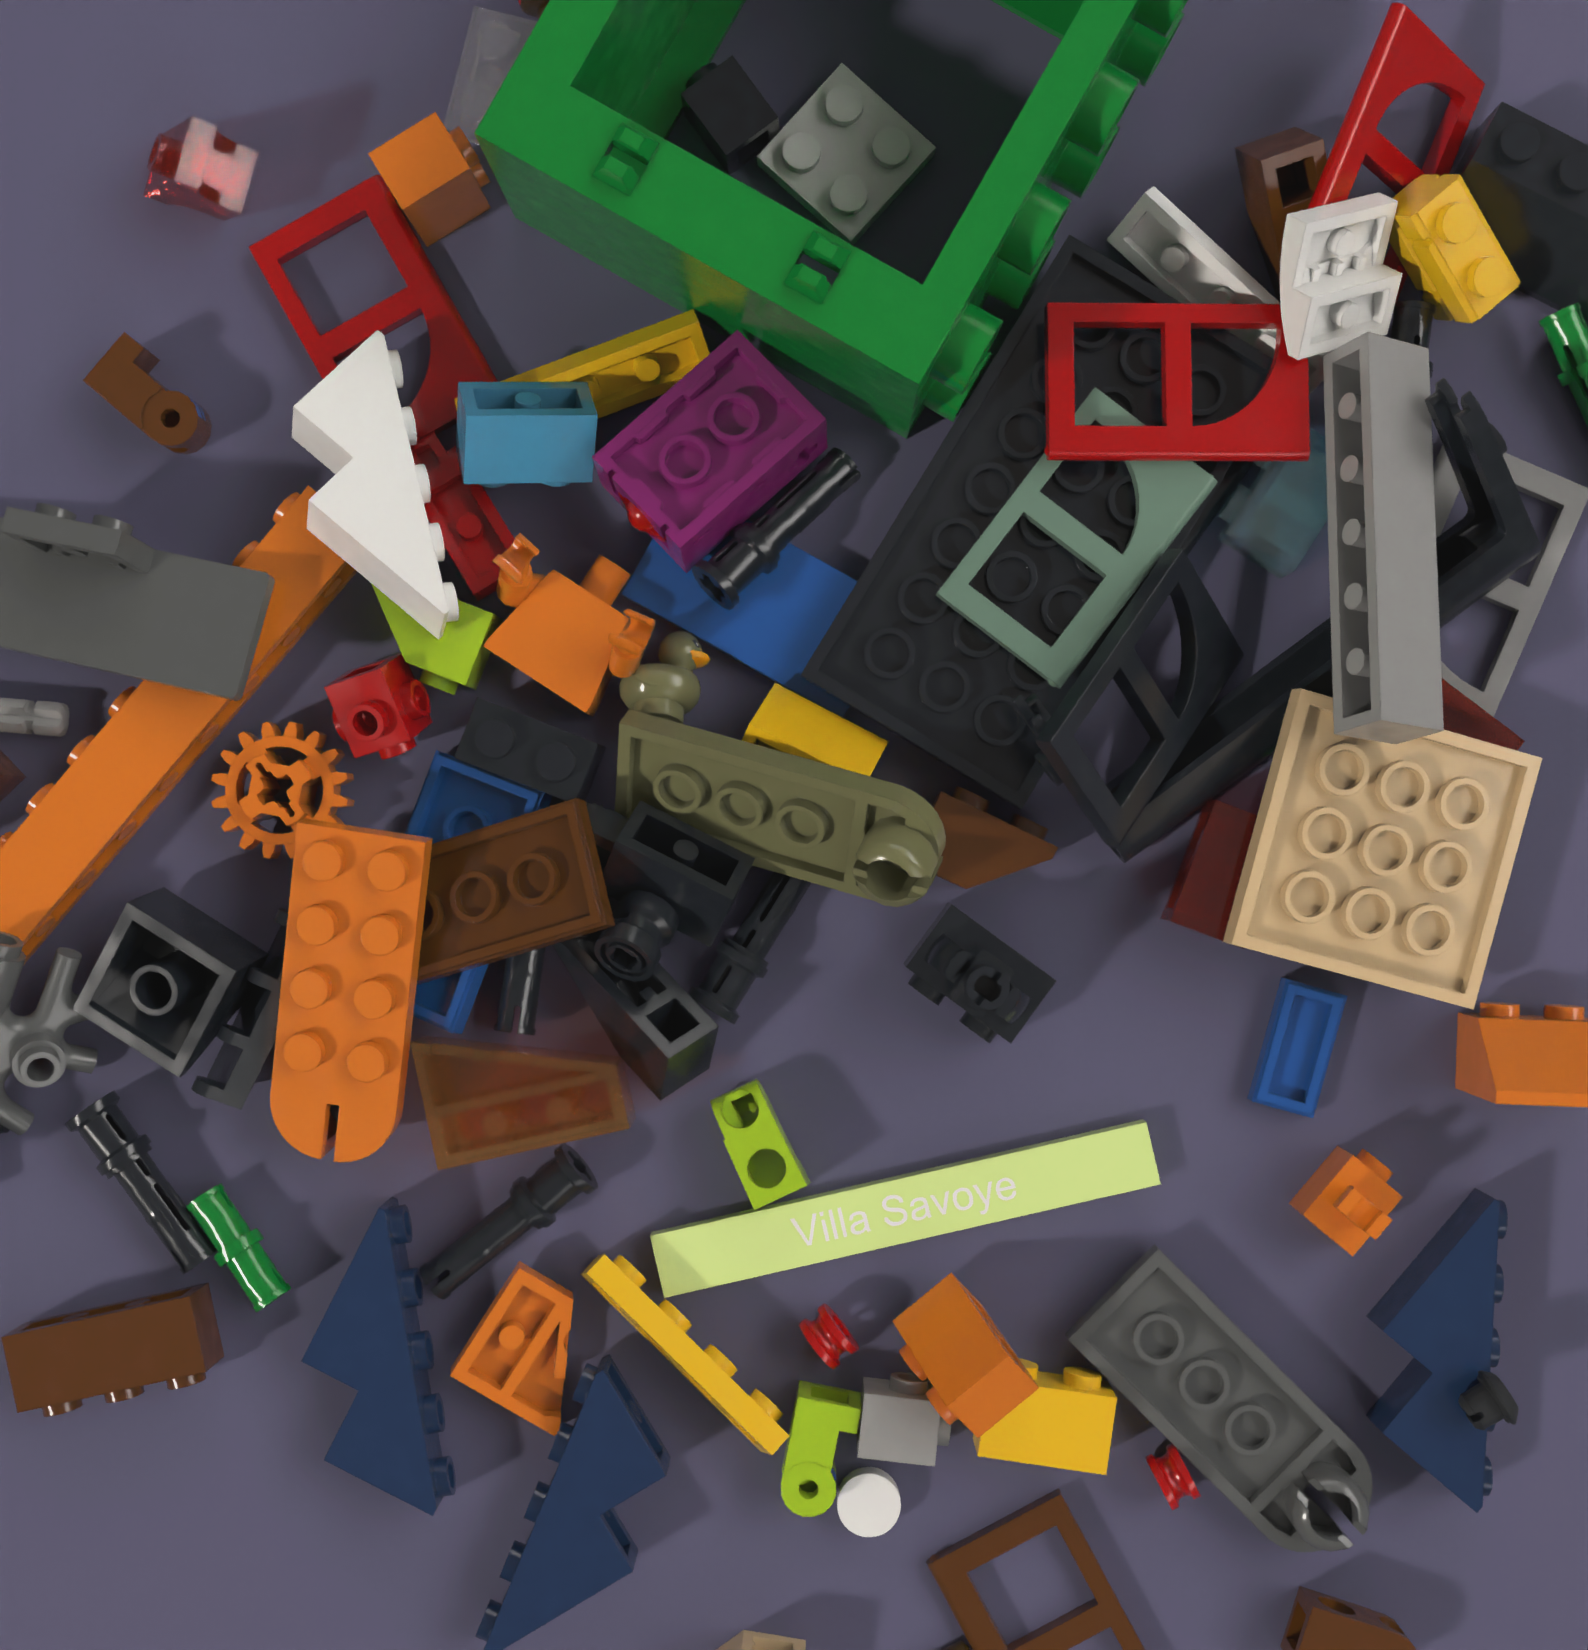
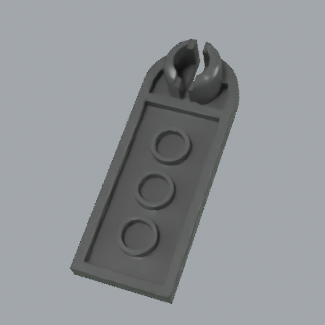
M1155 1244L1065 1333L1067 1339L1275 1544L1296 1552H1316L1321 1550L1332 1552L1349 1549L1354 1545L1342 1528L1304 1491L1310 1484L1318 1491L1321 1490L1344 1513L1351 1524L1362 1535L1367 1531L1373 1483L1371 1470L1364 1454Z

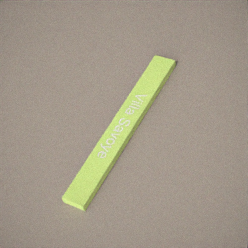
M1142 1119L766 1205L756 1210L749 1209L651 1232L650 1239L664 1298L1152 1187L1160 1185L1161 1182L1147 1122Z

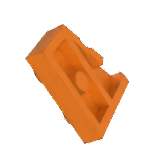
M519 1261L452 1364L450 1376L555 1436L560 1429L562 1395L566 1376L568 1339L574 1301L573 1292Z

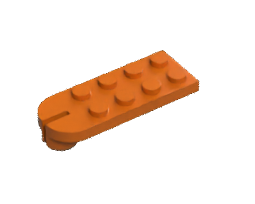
M303 819L297 822L270 1091V1108L274 1123L284 1139L295 1149L310 1157L322 1159L335 1146L333 1162H352L363 1159L376 1152L392 1136L401 1120L433 838L312 819ZM331 1105L339 1106L338 1122L330 1112Z

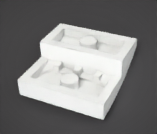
M1377 192L1287 214L1280 259V308L1283 333L1289 356L1300 360L1328 352L1366 332L1382 336L1387 335L1403 274L1383 264L1398 205L1397 200Z

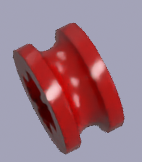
M823 1303L817 1308L818 1317L814 1320L804 1318L799 1322V1327L819 1357L831 1369H836L841 1365L840 1356L844 1352L854 1354L859 1350V1346L838 1315L827 1304Z
M1171 1443L1166 1446L1167 1450L1164 1456L1155 1457L1153 1454H1150L1145 1459L1173 1511L1179 1508V1501L1182 1497L1190 1496L1195 1500L1201 1495L1179 1452Z

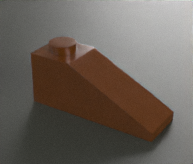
M1297 127L1289 128L1235 148L1247 212L1279 302L1280 259L1286 216L1289 213L1308 208L1327 162L1323 138Z

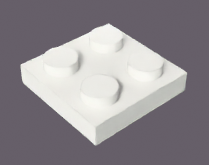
M841 63L757 156V165L836 236L854 245L935 156L936 147L849 68Z

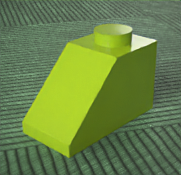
M371 583L405 662L423 669L419 681L452 695H455L459 684L476 690L491 653L490 650L483 646L487 639L502 624L503 620L494 613L458 600L459 619L458 621L446 622L444 634L438 640Z

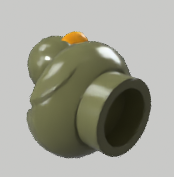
M676 631L668 634L660 643L658 656L661 663L639 665L636 672L629 678H621L619 693L628 709L683 724L684 715L689 713L698 704L701 695L700 681L692 671L706 666L710 661V657L702 652L701 645L695 636L685 631Z

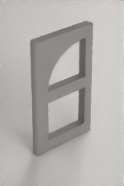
M1443 445L1433 466L1436 538L1441 535L1460 491V486ZM1504 453L1503 457L1517 490L1555 506L1558 510L1541 547V554L1538 555L1526 584L1523 585L1508 578L1482 597L1486 601L1512 611L1513 614L1480 690L1460 679L1441 661L1443 706L1485 724L1491 723L1588 500L1587 487L1507 453Z

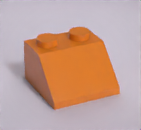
M1480 1002L1479 1013L1458 1012L1455 1088L1495 1104L1588 1107V1018L1584 1017L1585 1007L1544 1004V1015L1540 1016L1520 1015V1004Z

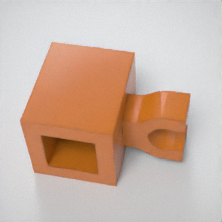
M1336 1146L1288 1204L1351 1256H1354L1369 1237L1376 1240L1392 1222L1388 1214L1403 1196L1386 1183L1393 1175V1172L1369 1152L1362 1148L1355 1157L1341 1147Z

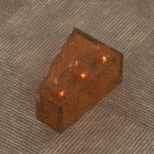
M428 1035L410 1042L438 1170L630 1129L636 1120L625 1063L620 1056Z

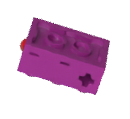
M737 330L593 455L592 459L601 485L627 511V517L631 525L639 531L647 532L688 573L692 566L705 558L730 535L731 530L749 519L828 448L826 418Z

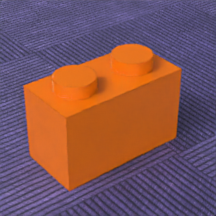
M436 112L368 153L401 209L427 247L491 208L481 190L483 186L490 183V180L481 166L476 152L460 126L448 132Z
M952 1272L892 1321L906 1342V1345L899 1350L900 1355L921 1381L928 1378L933 1385L925 1393L932 1406L949 1425L959 1419L977 1438L982 1436L1039 1389V1386L983 1305Z

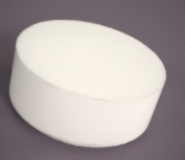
M862 1467L850 1472L842 1480L837 1492V1510L840 1520L849 1531L862 1537H876L889 1531L898 1520L901 1510L900 1493L894 1479L885 1471L875 1467Z

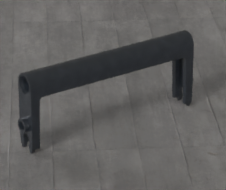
M1442 378L1435 384V392L1426 398L1425 402L1466 501L1468 511L1463 519L1436 538L1440 628L1541 554L1539 539L1503 457V454L1507 452V446L1503 437L1488 422L1484 411L1471 391H1468L1461 397L1463 410L1459 408L1458 398L1445 378ZM1331 617L1210 707L1119 848L1110 847L1123 863H1126L1275 752L1291 689L1302 688L1333 697ZM1032 693L1026 699L1019 695L1013 700V703L1035 738H1037L1051 718V715L1035 693ZM1042 750L1034 755L1035 759L1057 787L1060 786L1063 781ZM1132 766L1106 784L1112 795Z

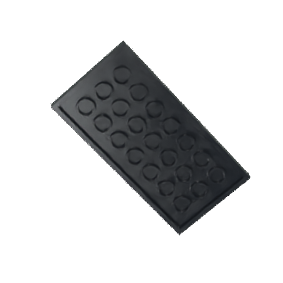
M1071 235L1064 242L801 673V677L1017 809L1023 808L1042 777L1044 770L1034 757L1041 749L1035 742V736L1016 709L1013 700L1019 695L1026 699L1032 693H1035L1052 716L1151 571L1061 689L1050 686L1046 679L947 605L936 594L1044 454L1046 446L1044 308L1047 302L1181 303ZM1074 328L1075 412L1094 387H1096L1146 426H1162L1161 328ZM1191 329L1193 426L1217 423L1233 416L1246 407L1264 384L1273 358L1225 329ZM1063 460L1040 492L1122 554L1130 540L1136 515L1134 486L1125 462ZM1193 461L1206 472L1212 474L1218 483L1168 547L1169 549H1180L1233 461ZM1021 515L969 585L1051 647L1103 580V577Z

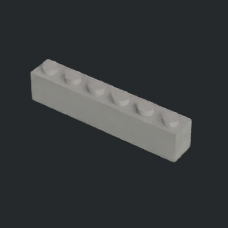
M1366 332L1323 355L1334 734L1399 744L1444 731L1432 421L1425 399L1430 396L1429 348Z

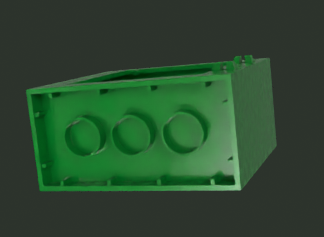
M549 0L474 134L515 218L684 313L694 309L699 322L727 338L738 330L768 361L907 439L925 407L952 422L960 414L992 355L989 349L1003 324V320L981 309L990 295L1015 310L1020 308L1054 247L1056 240L1053 237L1072 200L1050 188L1052 183L1080 199L1083 197L1120 130L1118 123L1138 85L1146 86L1171 43L1185 15L1182 11L1188 0H991L1059 38L1061 42L923 284L667 140L684 111L680 93L686 90L685 85L688 79L697 70L711 63L746 0ZM805 254L837 272L838 276L834 283L831 285L825 275L803 263L798 264L802 255Z

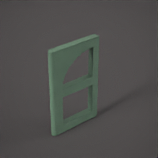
M1094 387L1075 412V425L1146 426L1096 387ZM1044 453L940 588L936 596L1046 679L1050 686L1061 689L1218 482L1214 476L1206 472L1195 462L1124 461L1134 486L1136 515L1130 540L1121 554L1040 492L1063 462V460H1047ZM1021 515L1103 577V580L1051 647L969 585Z

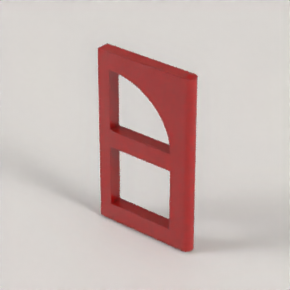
M1392 3L1389 7L1307 209L1347 200L1361 164L1368 168L1396 194L1423 174H1438L1442 176L1443 174H1449L1485 83L1404 4ZM1418 84L1432 86L1450 98L1422 169L1418 168L1376 129L1389 105L1401 93ZM1390 245L1383 264L1403 273L1396 298L1397 302L1408 273Z
M380 174L368 178L248 247L322 379L338 366V361L349 356L376 330L386 335L417 316L424 315L430 337L429 365L422 386L409 405L415 418L417 440L432 431L437 435L457 423V409L454 398L458 397V382H498ZM368 216L405 280L407 287L321 335L282 264Z
M1047 302L1044 308L1046 446L1044 453L1047 460L1307 462L1309 460L1311 449L1308 357L1296 360L1288 355L1283 333L1280 304ZM1074 328H1161L1162 426L1075 425ZM1191 329H1277L1272 365L1264 384L1254 399L1241 411L1227 419L1208 425L1193 426Z

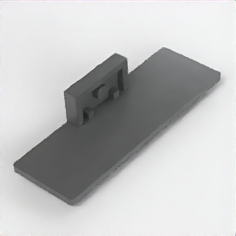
M37 503L34 512L6 507L4 517H0V648L234 701L242 698L275 584V579L266 572L156 550L131 536L134 528L132 525L112 517L94 515L90 524L76 521V514L50 504Z

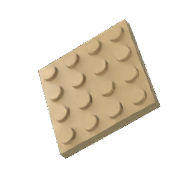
M1302 688L1291 689L1223 942L1474 1010L1542 758L1447 730L1399 744L1334 734L1333 697Z

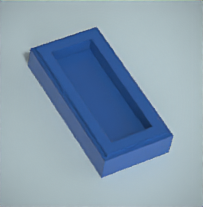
M1281 977L1247 1099L1309 1118L1314 1117L1346 1004V995Z

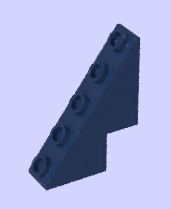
M1474 1188L1366 1315L1367 1318L1414 1357L1367 1412L1366 1416L1385 1436L1478 1513L1483 1507V1496H1489L1492 1490L1493 1471L1490 1459L1486 1456L1487 1432H1492L1496 1423L1486 1428L1485 1431L1476 1429L1467 1418L1466 1412L1460 1407L1458 1400L1460 1393H1464L1479 1383L1477 1379L1478 1371L1490 1372L1491 1367L1495 1368L1499 1363L1500 1339L1497 1330L1493 1328L1494 1303H1500L1503 1297L1504 1276L1501 1266L1497 1264L1498 1239H1503L1506 1235L1508 1214L1503 1200H1496Z
M391 1197L378 1208L301 1362L358 1390L324 1461L433 1516L445 1496L455 1494L456 1476L452 1458L450 1456H442L438 1434L445 1429V1412L441 1395L439 1393L432 1394L428 1369H432L434 1366V1349L429 1331L420 1330L417 1306L423 1304L421 1275L417 1267H409L406 1243H411L412 1241L411 1217L408 1207L405 1204L399 1205L398 1199Z
M610 1354L602 1358L599 1367L586 1363L572 1397V1400L583 1404L576 1424L572 1426L562 1422L548 1456L549 1460L559 1463L552 1483L548 1485L538 1481L524 1515V1519L534 1522L535 1525L527 1544L514 1540L499 1577L511 1582L503 1603L490 1599L475 1637L487 1642L484 1650L505 1649L634 1570L638 1548L613 1507L665 1477L671 1456Z

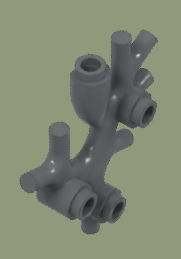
M0 931V1124L17 1135H22L31 1126L34 1120V1113L12 1101L6 1094L4 1086L8 1076L13 1073L20 1083L29 1087H45L56 1082L63 1075L65 1069L91 1074L97 1062L98 1051L95 1048L70 1044L64 1039V1032L69 1026L89 1020L73 1010L79 995L73 993L72 985L82 959V954L66 947L57 948L35 1011L26 1016H18L11 1011L10 1003L26 959V955L21 951L24 943L18 937Z

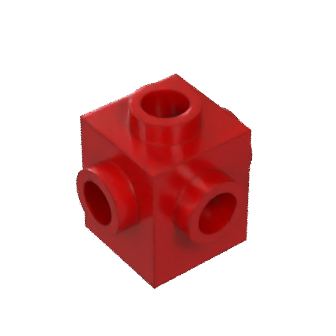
M402 653L348 670L324 687L333 708L332 717L335 729L339 736L348 742L354 758L377 751L382 760L403 754L417 746L414 737L433 722L430 716L431 704L428 693L419 680L414 679L409 664L405 662Z

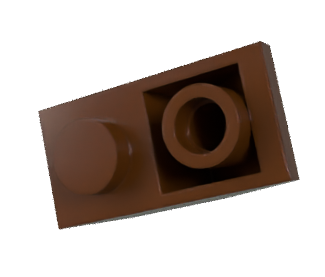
M956 786L952 796L942 791L938 792L932 803V807L938 813L943 823L946 834V845L941 855L943 856V861L936 876L961 888L969 889L1051 860L1058 847L1044 840L1049 829L1017 814L1013 815L1010 823L1000 820L986 813L991 804L990 801L961 787Z

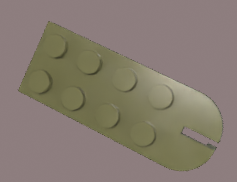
M631 709L627 711L619 723L615 812L630 818L641 800L754 857L753 866L873 900L884 906L900 907L912 904L925 896L932 885L943 861V856L941 855L946 845L945 829L938 813L931 804L911 789L892 782Z

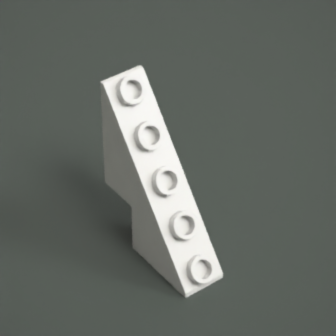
M376 330L293 406L292 438L335 474L309 499L306 529L439 640L444 634L446 622L458 621L459 619L457 594L452 582H442L438 562H442L445 559L442 531L438 522H428L424 503H430L431 501L429 477L424 464L415 465L411 446L417 444L415 418L410 406L401 407L397 389L403 388V370L400 355L397 349H387L384 334Z

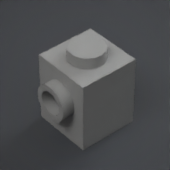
M911 1372L891 1373L890 1380L863 1377L861 1415L856 1437L857 1458L935 1467L937 1445L948 1447L951 1425L938 1414L925 1394L933 1387L932 1384H928V1378L921 1381Z

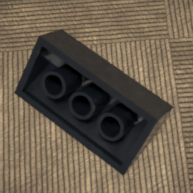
M1501 102L1477 128L1454 174H1460L1520 279L1521 282L1516 289L1558 311L1579 302L1580 310L1588 326V145Z

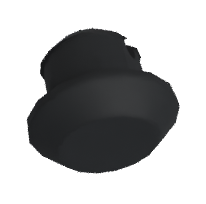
M1478 1371L1477 1379L1479 1383L1464 1393H1460L1458 1400L1460 1407L1466 1412L1469 1421L1476 1429L1484 1431L1502 1419L1508 1424H1516L1519 1408L1503 1382L1494 1373Z

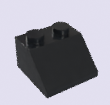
M163 887L126 903L73 1010L180 1078L187 1073L214 1040L222 1024H227L241 1007L253 983L245 979L250 967L262 968L269 954Z

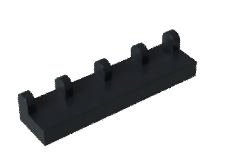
M279 908L274 918V921L281 926L268 951L269 955L262 968L251 966L245 977L253 985L233 1024H222L217 1034V1037L224 1041L208 1076H197L191 1087L195 1093L238 1109H242L276 1040L288 918L287 909Z

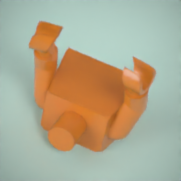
M520 532L515 537L512 545L503 554H498L493 559V562L500 567L496 587L498 598L506 606L516 609L487 639L483 647L593 717L601 703L612 675L619 678H629L638 669L656 620L631 609L623 611L627 615L625 616L611 607L631 575L600 554L579 585L554 569L546 576L533 573L529 563L534 556L539 554L540 550Z

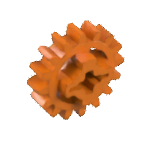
M265 722L262 723V739H259L250 732L243 731L238 734L240 744L243 747L240 753L230 750L222 751L220 756L230 765L228 774H212L211 781L225 786V795L217 797L211 803L213 808L229 809L231 816L221 825L224 832H234L241 829L244 831L239 847L244 850H253L263 842V858L278 859L284 845L290 859H293L297 822L303 819H312L344 824L335 814L338 807L347 808L354 806L355 800L341 795V786L352 782L354 775L352 773L337 772L335 765L343 759L345 754L341 749L335 748L324 752L322 748L325 745L327 735L323 732L314 730L303 740V724L289 722L282 736L281 730L276 723ZM293 748L305 754L307 758L298 760L292 765H286L282 757L276 755L273 750ZM248 772H250L252 776L250 781L248 795L245 796V781ZM277 779L292 780L293 786L286 792L290 802L275 801L274 795L280 790ZM323 784L322 801L317 810L314 806L317 787ZM278 816L286 826H291L293 832L284 834L273 832L259 823Z

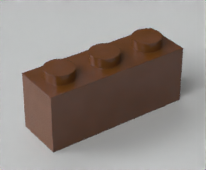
M209 1282L25 1322L1 1337L17 1413L42 1408L44 1417L56 1416L78 1409L83 1405L82 1399L104 1394L106 1403L131 1399L145 1392L144 1385L166 1381L169 1390L188 1387L206 1379L205 1372L224 1357Z

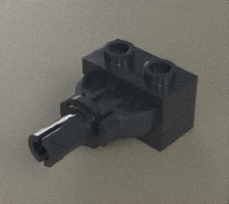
M950 903L946 904L903 963L906 968L914 973L908 982L910 986L938 1006L945 996L966 1011L959 1021L988 1043H991L997 1034L1009 1043H1012L1056 982L1050 975Z

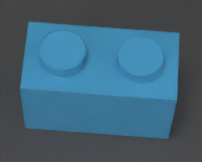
M458 382L456 453L463 483L498 488L516 483H542L552 487H562L570 483L592 482L594 467L592 456L595 455L598 414L588 383Z

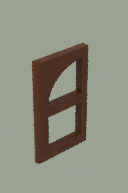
M1059 1488L946 1549L933 1554L926 1561L972 1650H1068L1109 1627L1113 1630L1123 1650H1145ZM1057 1526L1095 1598L1007 1645L968 1572Z

